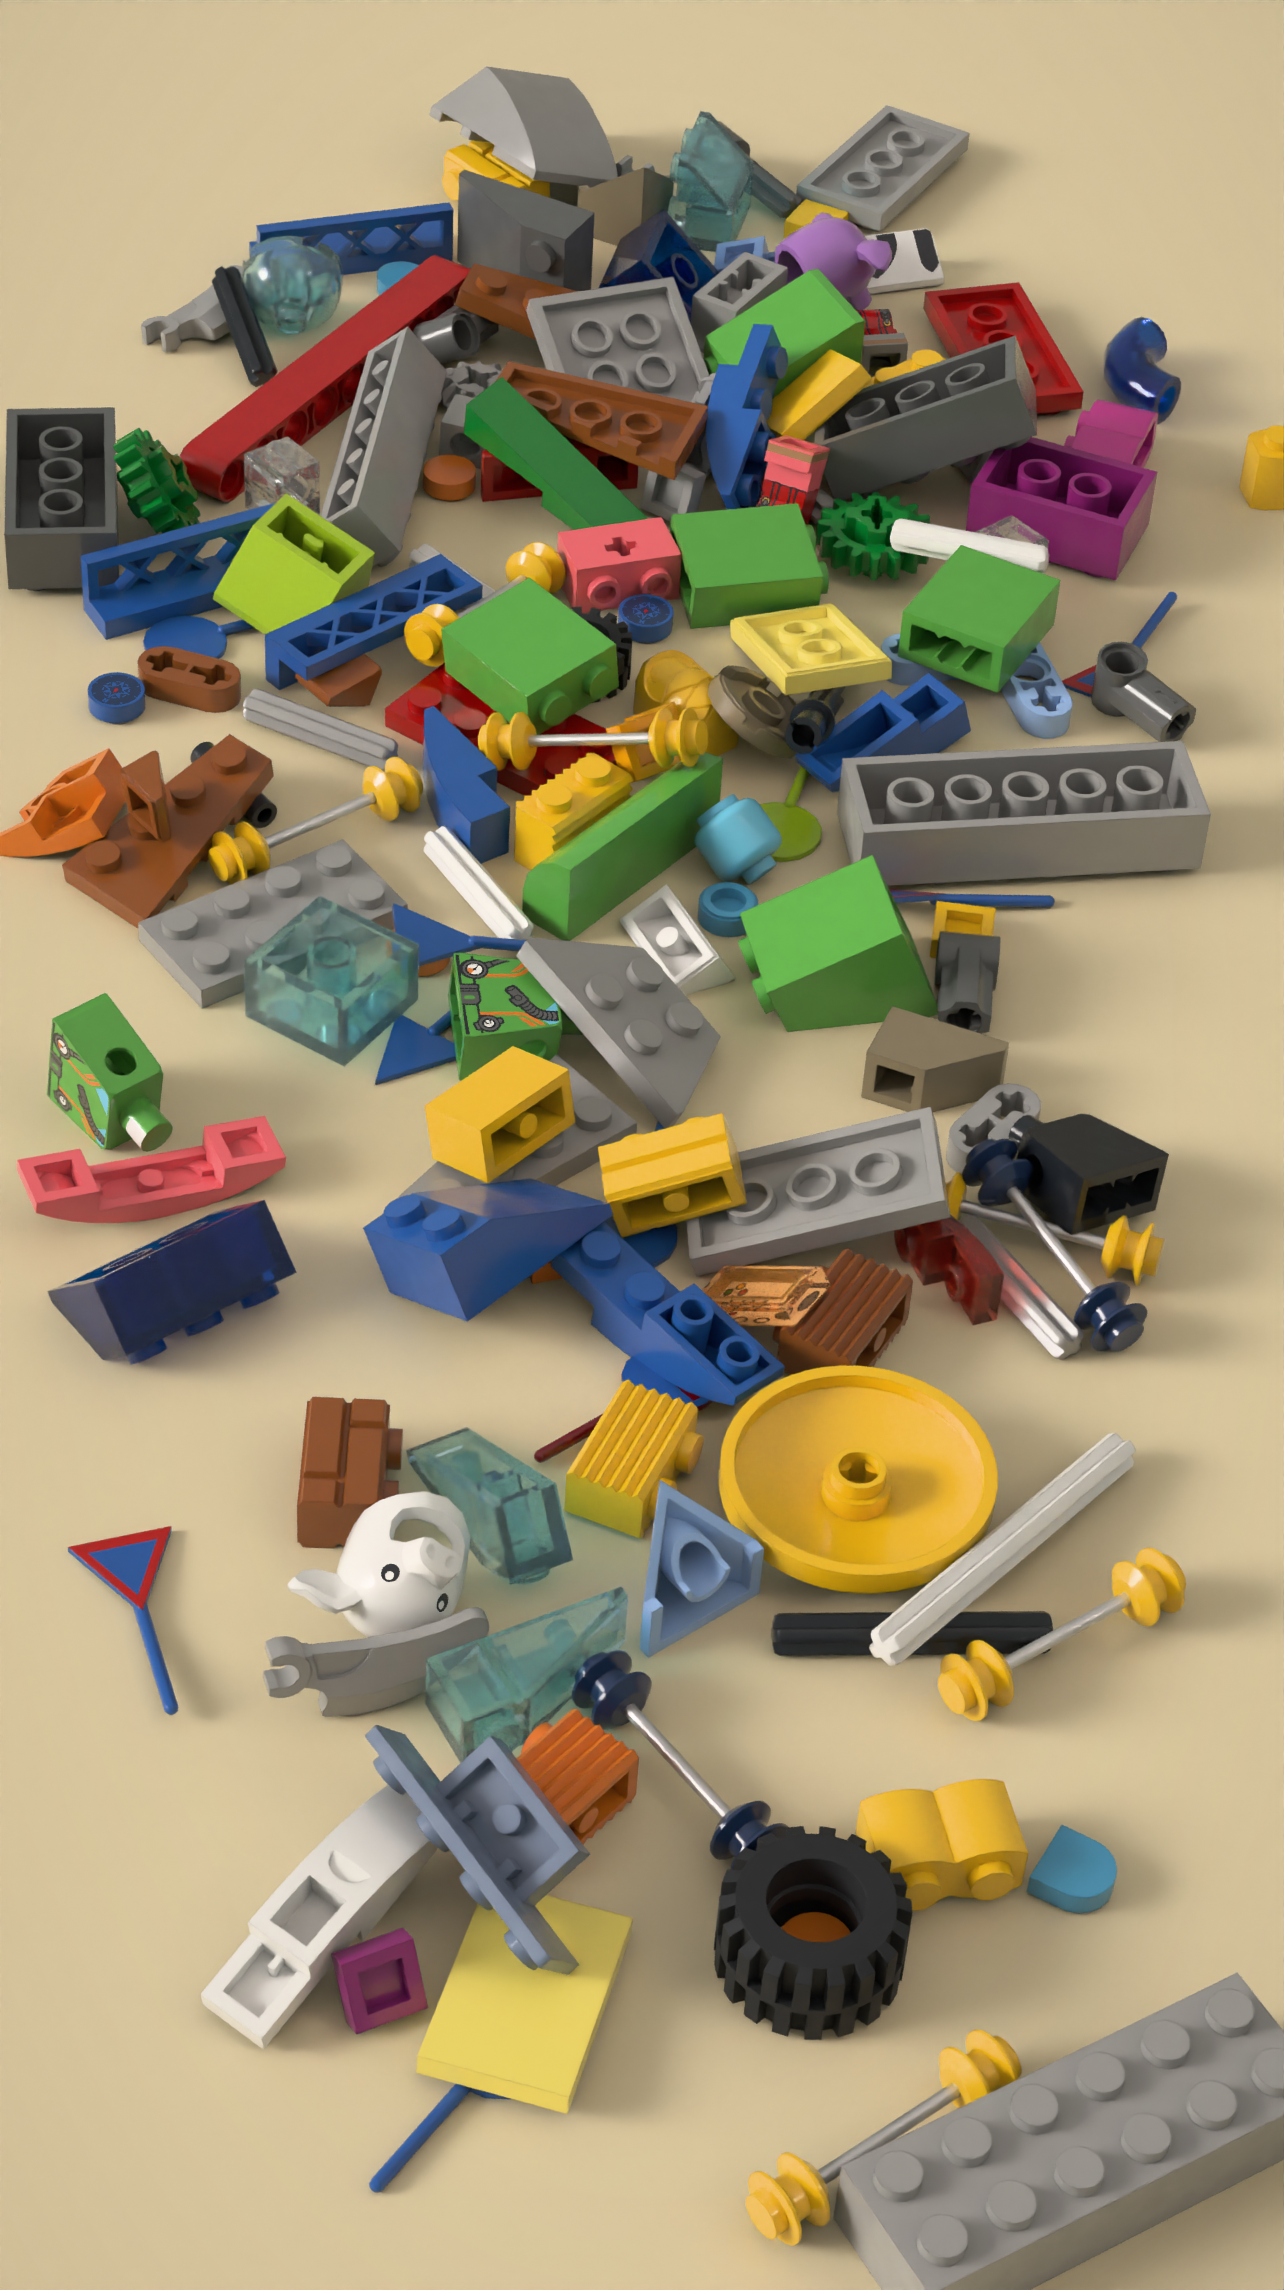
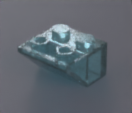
M700 111L693 129H685L681 153L675 152L670 168V182L677 183L676 196L672 195L670 199L667 224L674 226L673 245L716 252L717 244L736 241L751 207L754 163L709 112Z

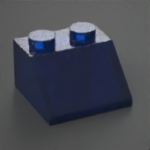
M663 209L620 239L599 288L674 277L691 324L693 295L720 272Z

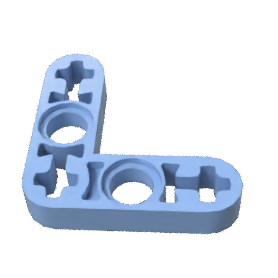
M900 633L887 637L881 645V651L892 660V679L887 680L891 683L913 685L927 673H930L939 681L958 679L898 657ZM1039 642L1002 687L1001 692L1018 723L1026 733L1038 738L1053 739L1067 732L1070 725L1073 703L1067 689ZM1017 676H1028L1036 678L1037 681H1026L1017 678Z

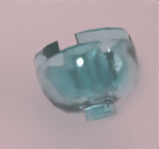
M273 237L255 244L250 249L249 259L246 262L243 260L242 279L261 324L286 334H298L320 327L331 318L337 309L341 296L343 267L339 256L323 243L318 242V249L310 246H304L303 237Z

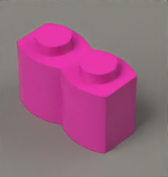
M1097 399L1090 411L1083 410L1081 412L1075 437L1069 435L1064 446L1144 468L1154 446L1158 413Z

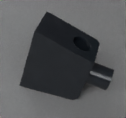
M1081 1113L1048 1123H1043L1032 1115H1024L1012 1126L1008 1139L1013 1140L1017 1145V1159L1029 1160L1034 1168L1032 1177L1022 1194L1070 1235L1113 1223L1123 1215L1130 1218L1156 1210L1169 1156L1165 1151L1089 1114Z

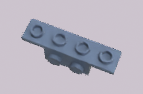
M375 1725L365 1735L368 1742L379 1755L373 1761L375 1769L383 1780L401 1795H404L406 1792L422 1812L416 1818L421 1831L441 1851L448 1852L450 1850L465 1869V1872L459 1878L466 1891L484 1909L491 1911L494 1908L510 1929L504 1934V1939L514 1955L532 1970H536L539 1967L544 1970L569 1975L579 1966V1963L535 1905L582 1863L590 1853L502 1739L489 1736L451 1773L440 1781L405 1734Z

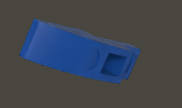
M753 324L739 364H719L712 384L706 423L707 452L713 478L727 509L750 508L758 504L761 495V480L768 462L764 461L768 442L770 439L776 438L775 434L770 431L766 420L771 415L772 396L778 380L782 379L786 374L788 356L786 349L779 342L773 325Z
M605 1222L552 1259L551 1267L594 1306L591 1325L628 1356H634L664 1380L708 1400L734 1406L783 1376L785 1366L697 1285L692 1284L679 1291Z

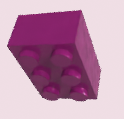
M1030 437L1025 444L1010 450L994 449L971 484L966 531L1044 545L1048 548V563H1056L1081 570L1093 577H1105L1116 580L1149 525L1157 471Z

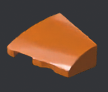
M110 748L62 771L47 785L40 795L25 805L19 811L24 822L0 832V856L31 857L49 855L81 847L103 838L126 801L121 778L122 766Z

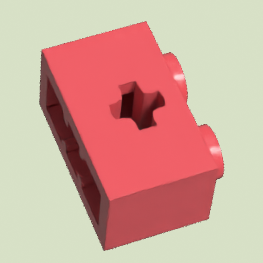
M662 517L558 532L557 553L560 555L566 571V578L562 589L571 607H582V613H589L591 608L601 609V611L619 608L621 602L626 598L639 594L659 596L666 601L679 599L682 554Z

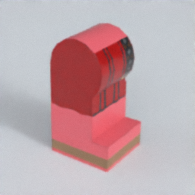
M788 435L770 439L764 461L768 462L761 490L763 494L757 507L798 503L805 525H809L830 448Z

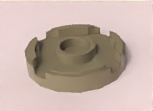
M733 665L724 667L713 678L708 687V696L714 709L739 736L758 749L776 757L793 758L798 752H795L788 746L785 740V731L790 723L791 711L797 705L796 702L789 695L785 696L783 692L776 697L766 689L770 684L767 678L753 670Z

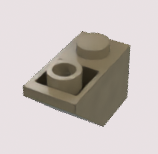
M892 1006L866 1052L861 1097L906 1112L931 1107L932 1111L936 1112L978 1101L989 1090L1003 1084L1009 1042Z

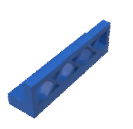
M450 202L256 225L257 241L249 242V258L261 285L378 271L385 264L398 261L420 265L433 255L453 261L454 210Z
M275 503L81 555L84 611L107 640L150 628L155 623L169 617L193 616L223 607L213 600L214 592L252 526ZM220 537L227 540L216 555L204 559L197 556L209 540ZM169 551L177 554L166 569L153 573L147 570V567L158 554ZM118 565L126 568L115 583L99 587V570Z
M442 554L432 557L265 634L266 680L278 690L298 682L295 678L296 673L308 681L404 636L407 620L415 614L422 613L429 605L442 604L455 612L482 599L483 585Z

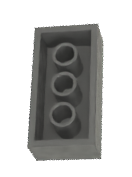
M1016 336L863 388L815 430L814 443L830 448L824 475L834 499L847 500L851 498L852 493H858L863 499H867L868 496H871L873 492H878L882 487L897 482L902 484L917 482L926 477L932 470L947 465L961 467L973 462L982 453L997 448L1003 450L1014 449L1025 444L1030 437L1037 435L1036 389Z
M115 407L7 409L4 536L8 589L42 591L51 588H82L81 555L119 545L118 480L116 476L118 470L117 463L113 457L117 454L113 448V444L116 443ZM119 565L98 571L99 587L113 584L119 578Z

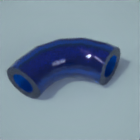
M1139 317L1123 326L1107 344L1104 352V380L1122 405L1157 412V424H1160L1169 417L1176 406L1181 392V381L1179 377L1164 371L1156 365L1165 357L1167 352V340L1164 332L1152 320Z

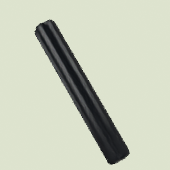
M1045 1611L960 1612L911 1655L966 1654L968 1644L974 1640H982L988 1643L1001 1654H1011L1053 1631L1052 1619L1050 1614ZM894 1612L779 1613L774 1616L772 1621L771 1639L773 1650L779 1656L873 1655L869 1648L870 1644L873 1643L871 1631ZM1051 1648L1048 1649L1047 1651L1041 1653V1654H1045V1653L1049 1652V1651L1051 1650Z

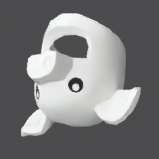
M426 1491L397 1494L379 1500L364 1510L347 1538L337 1573L319 1569L303 1570L290 1580L287 1587L291 1592L305 1597L318 1608L334 1614L342 1612L347 1621L367 1638L413 1629L442 1620L453 1614L463 1589L471 1536L463 1513L447 1497ZM418 1519L433 1524L448 1537L452 1550L430 1537H422L409 1542L393 1540L395 1530L403 1520ZM478 1647L456 1670L465 1668L482 1654L480 1648Z

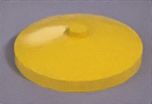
M839 1365L820 1367L789 1375L770 1384L750 1398L731 1421L723 1440L719 1468V1493L728 1520L733 1526L756 1539L764 1547V1561L793 1578L821 1588L850 1593H886L910 1589L929 1583L984 1538L992 1521L998 1489V1470L994 1452L986 1434L968 1411L954 1399L928 1383L902 1373L876 1367Z

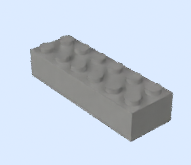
M1183 741L843 758L837 815L851 864L873 855L888 886L1199 869L1202 864L1211 816Z
M1237 1972L842 2165L833 2218L881 2290H1031L1284 2160V2031Z

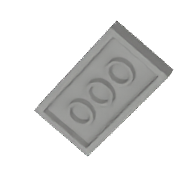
M886 105L797 185L796 194L801 198L802 202L808 199L849 212L848 221L854 222L860 228L881 231L968 150L970 133Z
M342 839L138 922L139 941L203 1009L394 929L393 903L408 909V904Z
M932 1108L918 1109L738 1152L747 1204L686 1220L690 1262L696 1276L950 1218L938 1129Z

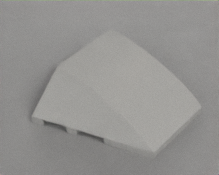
M486 66L431 107L429 114L431 117L439 122L453 121L463 125L460 135L468 140L494 144L492 155L533 180L593 187L618 177L616 164L607 137L591 105L569 78Z

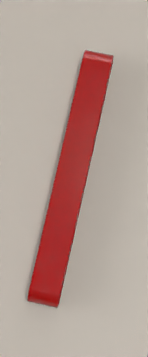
M437 255L429 257L192 439L184 447L179 457L187 467V474L194 489L223 502L234 500L353 406L368 351L406 327L413 332L417 324L433 320L453 307L459 290L471 268Z

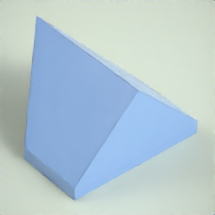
M659 1480L640 1637V1650L648 1658L758 1595L760 1592L764 1547L756 1539Z

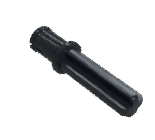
M845 686L811 691L807 699L797 703L791 711L790 723L785 731V740L792 750L801 754L810 753L814 750V746L818 747L822 741L830 736L835 726V716L844 703L841 694Z

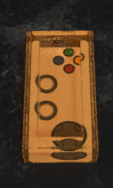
M725 1265L702 1291L739 1325L795 1327L830 1288L831 1284L822 1267Z

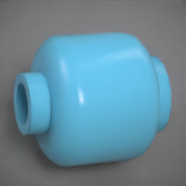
M732 794L715 804L696 820L701 828L695 835L694 843L720 880L730 882L743 877L747 884L750 885L777 865L771 855L779 849L782 843V836L755 799L743 798L738 800L735 794Z

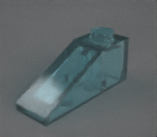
M468 1427L406 1450L410 1465L429 1492L447 1497L463 1513L471 1536L469 1548L480 1564L510 1585L537 1582L548 1576L551 1568L573 1560L557 1485L549 1478Z
M622 1586L426 1658L425 1704L460 1763L489 1736L502 1739L511 1752L518 1746L523 1745L537 1726L544 1722H549L572 1698L575 1675L580 1666L597 1653H609L620 1648L625 1642L628 1595Z

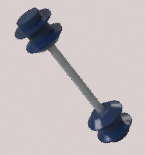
M987 1139L976 1145L966 1157V1165L962 1172L965 1184L971 1187L981 1186L978 1192V1201L981 1205L994 1207L1013 1202L1079 1286L1085 1296L1075 1313L1074 1322L1081 1330L1095 1328L1090 1341L1094 1350L1107 1351L1111 1349L1114 1352H1118L1134 1344L1144 1331L1143 1323L1147 1317L1146 1307L1141 1303L1126 1305L1130 1296V1287L1127 1283L1113 1282L1095 1287L1022 1194L1032 1177L1034 1168L1027 1159L1014 1160L1017 1154L1016 1143L1011 1139Z
M625 1651L600 1652L588 1658L580 1666L575 1675V1685L572 1690V1701L575 1705L583 1709L593 1707L591 1720L594 1725H601L603 1730L622 1726L631 1721L718 1816L720 1821L716 1826L710 1843V1853L714 1858L726 1860L736 1857L745 1847L756 1851L758 1838L771 1832L779 1839L786 1837L787 1828H789L786 1824L777 1823L767 1826L771 1816V1809L764 1801L749 1802L731 1810L641 1712L650 1694L652 1682L650 1677L644 1672L630 1673L632 1659ZM735 1858L732 1862L730 1870H734Z

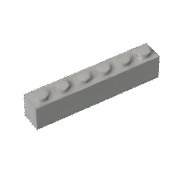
M408 327L368 351L321 512V517L375 552L372 567L375 565L379 567L388 565L402 550V540L406 524L411 517L410 509L414 494L419 486L418 479L422 464L427 456L426 449L430 434L435 426L433 422L438 404L442 399L441 392L447 370Z

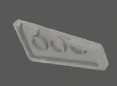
M556 1054L549 1061L569 1069L575 1123L490 1183L531 1178L556 1186L599 1162L598 1147L621 1141L628 1135L637 1134V1122ZM437 1161L399 1197L416 1192L488 1183Z

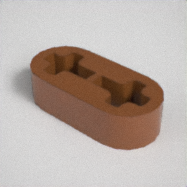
M168 646L150 648L145 650L138 658V679L144 684L145 695L212 713L226 712L235 708L240 703L241 674L239 668L231 662Z

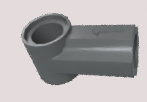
M454 305L437 318L417 324L413 333L440 364L443 365L475 356L479 351L480 344L499 331V324Z
M1112 642L1100 649L1091 692V700L1095 708L1106 715L1114 717L1127 716L1158 742L1182 739L1185 731L1194 722L1196 708L1147 670L1148 659L1146 653L1140 647L1127 642Z
M948 931L939 932L934 984L940 985L937 1005L938 1021L980 1034L989 1032L992 1015V992L996 988L999 967V936Z

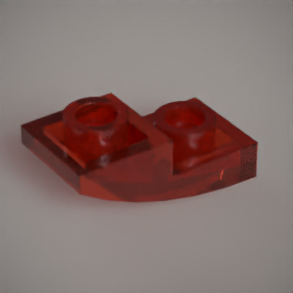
M950 1214V1218L894 1230L895 1245L901 1260L905 1263H911L923 1286L944 1281L949 1297L954 1302H960L973 1325L997 1320L1004 1273L984 1245L963 1224Z

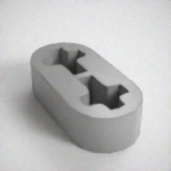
M1010 1083L997 1085L989 1090L951 1126L946 1151V1160L949 1166L962 1174L966 1165V1157L976 1145L987 1139H1008L1012 1126L1024 1115H1032L1039 1120L1041 1101L1037 1094L1025 1086Z

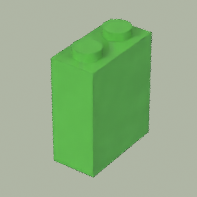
M798 503L672 514L670 533L682 554L679 593L690 629L730 625V620H734L737 617L816 606L820 604L821 594H827L829 589L827 565L824 561H818L816 557L815 531L811 524L805 525Z
M960 545L903 610L898 657L998 693L1053 627L1061 580Z
M530 577L441 629L446 672L494 711L501 713L509 723L515 713H526L534 725L537 735L560 724L569 716L619 687L616 644Z

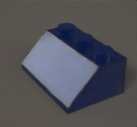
M265 1200L214 1211L47 1292L53 1305L102 1360L127 1356L130 1365H133L165 1351L167 1346L163 1338L183 1328L187 1337L220 1324L224 1321L220 1310L240 1301L243 1309L273 1298L280 1293L276 1282L297 1272Z

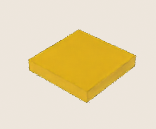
M829 349L772 399L771 415L766 420L768 427L775 434L776 438L788 435L805 440L867 386L872 378L860 363Z

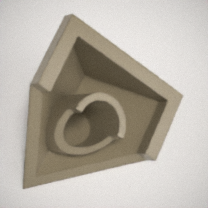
M644 167L590 188L588 185L578 186L577 207L595 213L594 239L641 253L672 222L674 179L672 175L664 176Z

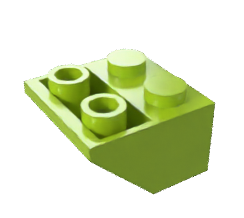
M286 493L252 526L217 586L213 600L263 634H267L369 586L375 552Z

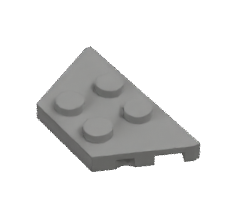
M533 937L527 939L516 957L664 1128L674 1126L684 1112L721 1037L644 948Z

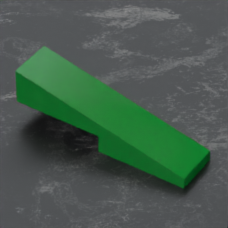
M503 377L499 378L466 404L464 434L543 491L541 506L573 530L648 519Z

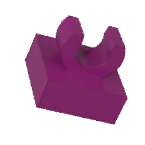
M404 1928L331 1953L346 2023L356 2034L428 2008L414 1939Z

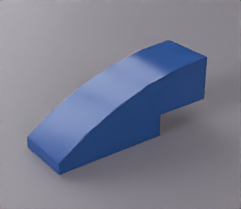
M927 673L894 699L881 690L838 722L830 736L822 741L818 747L814 746L812 752L795 754L796 761L831 792H837L840 787L843 758L934 754L943 751L971 731L965 701L930 673Z
M435 706L424 709L423 779L427 801L436 824L439 828L441 826L450 828L481 864L509 853L510 807L496 794L497 767Z

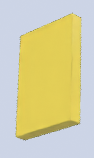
M832 603L743 616L730 620L731 639L785 696L892 679V660Z
M549 1895L542 1898L535 1907L579 1963V1966L569 1975L539 1967L536 1970H532L524 1965L505 1942L504 1934L510 1929L493 1908L491 1911H488L477 1904L417 2055L416 2073L568 2114L631 1937L633 1918Z

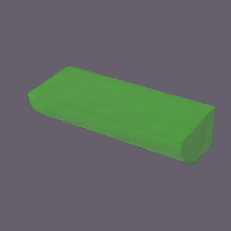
M705 752L704 755H699L698 761L693 767H686L682 761L678 762L540 862L527 873L523 887V913L532 923L557 938L571 941L696 847L694 843L695 835L701 828L696 820L720 802L723 758Z

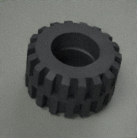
M803 1826L787 1828L785 1838L779 1839L772 1832L762 1836L757 1840L756 1851L745 1847L735 1857L734 1870L726 1871L721 1885L714 1941V1966L717 1978H725L724 1992L732 2004L745 2001L744 2015L756 2024L766 2018L773 2022L772 2032L787 2037L790 2029L805 2031V2040H821L822 2031L833 2029L836 2036L841 2037L853 2033L855 2020L857 2019L868 2026L880 2017L882 2004L890 2006L897 1995L899 1981H902L912 1919V1901L905 1898L907 1884L901 1872L890 1873L891 1859L881 1850L870 1854L865 1850L866 1840L854 1834H851L847 1840L835 1837V1828L820 1826L819 1834H806ZM820 1912L839 1919L847 1926L851 1933L830 1942H810L798 1939L780 1927L799 1914Z

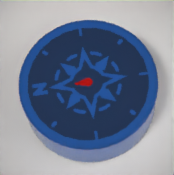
M650 594L634 595L621 602L618 612V623L624 621L627 624L628 632L632 633V641L639 643L658 642L668 637L672 631L673 607L668 601L659 596Z
M114 672L96 677L88 686V707L90 713L101 721L113 724L126 723L136 719L145 710L144 684L137 677L127 673Z

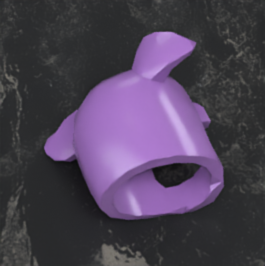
M828 213L818 214L812 220V223L790 234L775 249V263L788 267L787 284L809 270L819 269L855 310H864L869 306L872 298L867 286L876 269L885 272L892 260V250L887 241L867 240L860 229L852 222L833 217Z

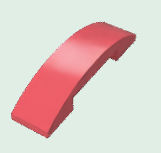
M260 1116L204 1126L202 1146L91 1166L87 1165L81 1149L19 1159L17 1160V1171L34 1210L38 1214L72 1222L124 1223L162 1218L205 1207L251 1188L283 1169L286 1163V1156L266 1117Z

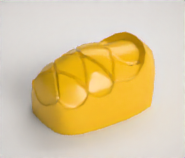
M667 650L657 653L643 662L635 680L634 715L675 701L679 717L685 708H692L695 710L698 719L704 720L708 731L706 753L719 756L734 749L738 744L739 735L721 718L708 696L709 683L713 680V677L692 658L677 650Z

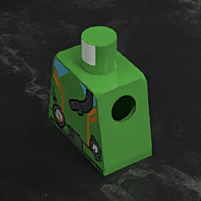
M453 953L448 1001L459 1080L465 1079L512 1046L549 1061L556 1054L558 1055L561 1035H584L520 960L468 953Z
M104 993L52 1018L47 1096L101 1149L112 1150L131 1139L146 1152L155 1150L164 1144L170 1137L173 1126L160 1112L163 1083L161 1066L112 999Z

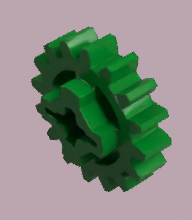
M140 428L135 429L113 444V448L117 453L113 456L114 461L121 468L116 473L117 480L123 487L128 500L127 505L137 519L141 517L146 519L156 533H166L200 523L197 518L201 516L200 511L193 504L198 500V493L191 484L186 465L177 453L175 455L170 454L159 440L153 441L149 431L145 430L142 432Z
M873 492L871 496H868V499H863L858 493H852L851 502L849 503L836 498L833 500V509L823 508L821 520H818L816 544L820 545L819 555L821 558L832 557L831 567L833 569L847 566L850 568L849 576L855 577L860 572H863V575L869 576L871 581H877L878 577L882 576V573H886L893 580L899 579V570L915 574L918 564H927L929 557L894 550L890 542L894 522L901 518L930 524V516L918 515L919 506L915 503L906 506L900 505V496L896 495L890 498L889 501H887V497L881 496L879 492Z

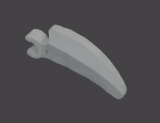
M233 265L239 269L253 305V280L245 267ZM213 285L191 302L168 316L152 317L141 324L143 343L148 345L157 339H161L162 351L165 352L177 349L181 344L180 340L195 337L216 340L230 332Z
M479 1607L464 1609L442 1620L413 1629L364 1639L308 1644L301 1643L293 1637H274L265 1641V1649L271 1667L287 1666L280 1669L265 1670L263 1672L264 1682L269 1696L275 1698L293 1696L304 1688L319 1690L318 1703L322 1716L325 1717L360 1715L392 1707L422 1694L443 1681L460 1667L488 1635L489 1621L485 1611Z

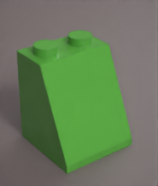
M813 269L705 336L703 359L710 376V374L716 373L719 364H739L753 324L773 325L779 342L786 349L788 356L786 374L782 379L778 380L772 396L773 399L829 349L861 364L865 320L819 269Z
M873 855L740 913L747 937L738 941L741 952L751 973L754 974L759 971L761 977L752 980L753 988L765 1014L776 1010L787 1032L884 1022L892 1006L926 1017L938 1014V1003L912 935Z

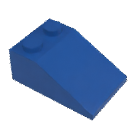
M528 1178L416 1192L402 1196L390 1202L385 1207L384 1213L363 1229L390 1293L468 1322L614 1214L609 1203Z

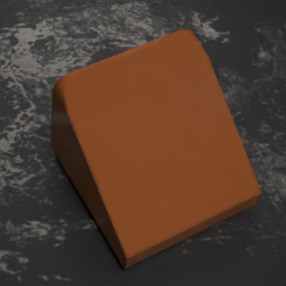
M363 654L308 681L297 673L295 678L327 707L370 705L382 675V669L366 654Z
M155 750L121 769V778L128 812L158 841L161 840L164 843L171 839L165 783L159 753Z

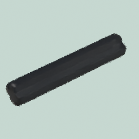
M221 266L215 270L216 276L212 279V284L250 384L258 387L272 379L278 370L239 269L234 266L227 269Z

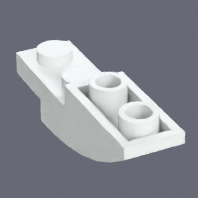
M387 1785L336 1827L297 1866L248 1922L250 1935L201 1993L202 2002L206 2008L263 2050L333 1965L331 1953L347 1948L355 1937L363 1941L437 1851L438 1848L419 1828L416 1818L422 1812L407 1792L401 1795Z

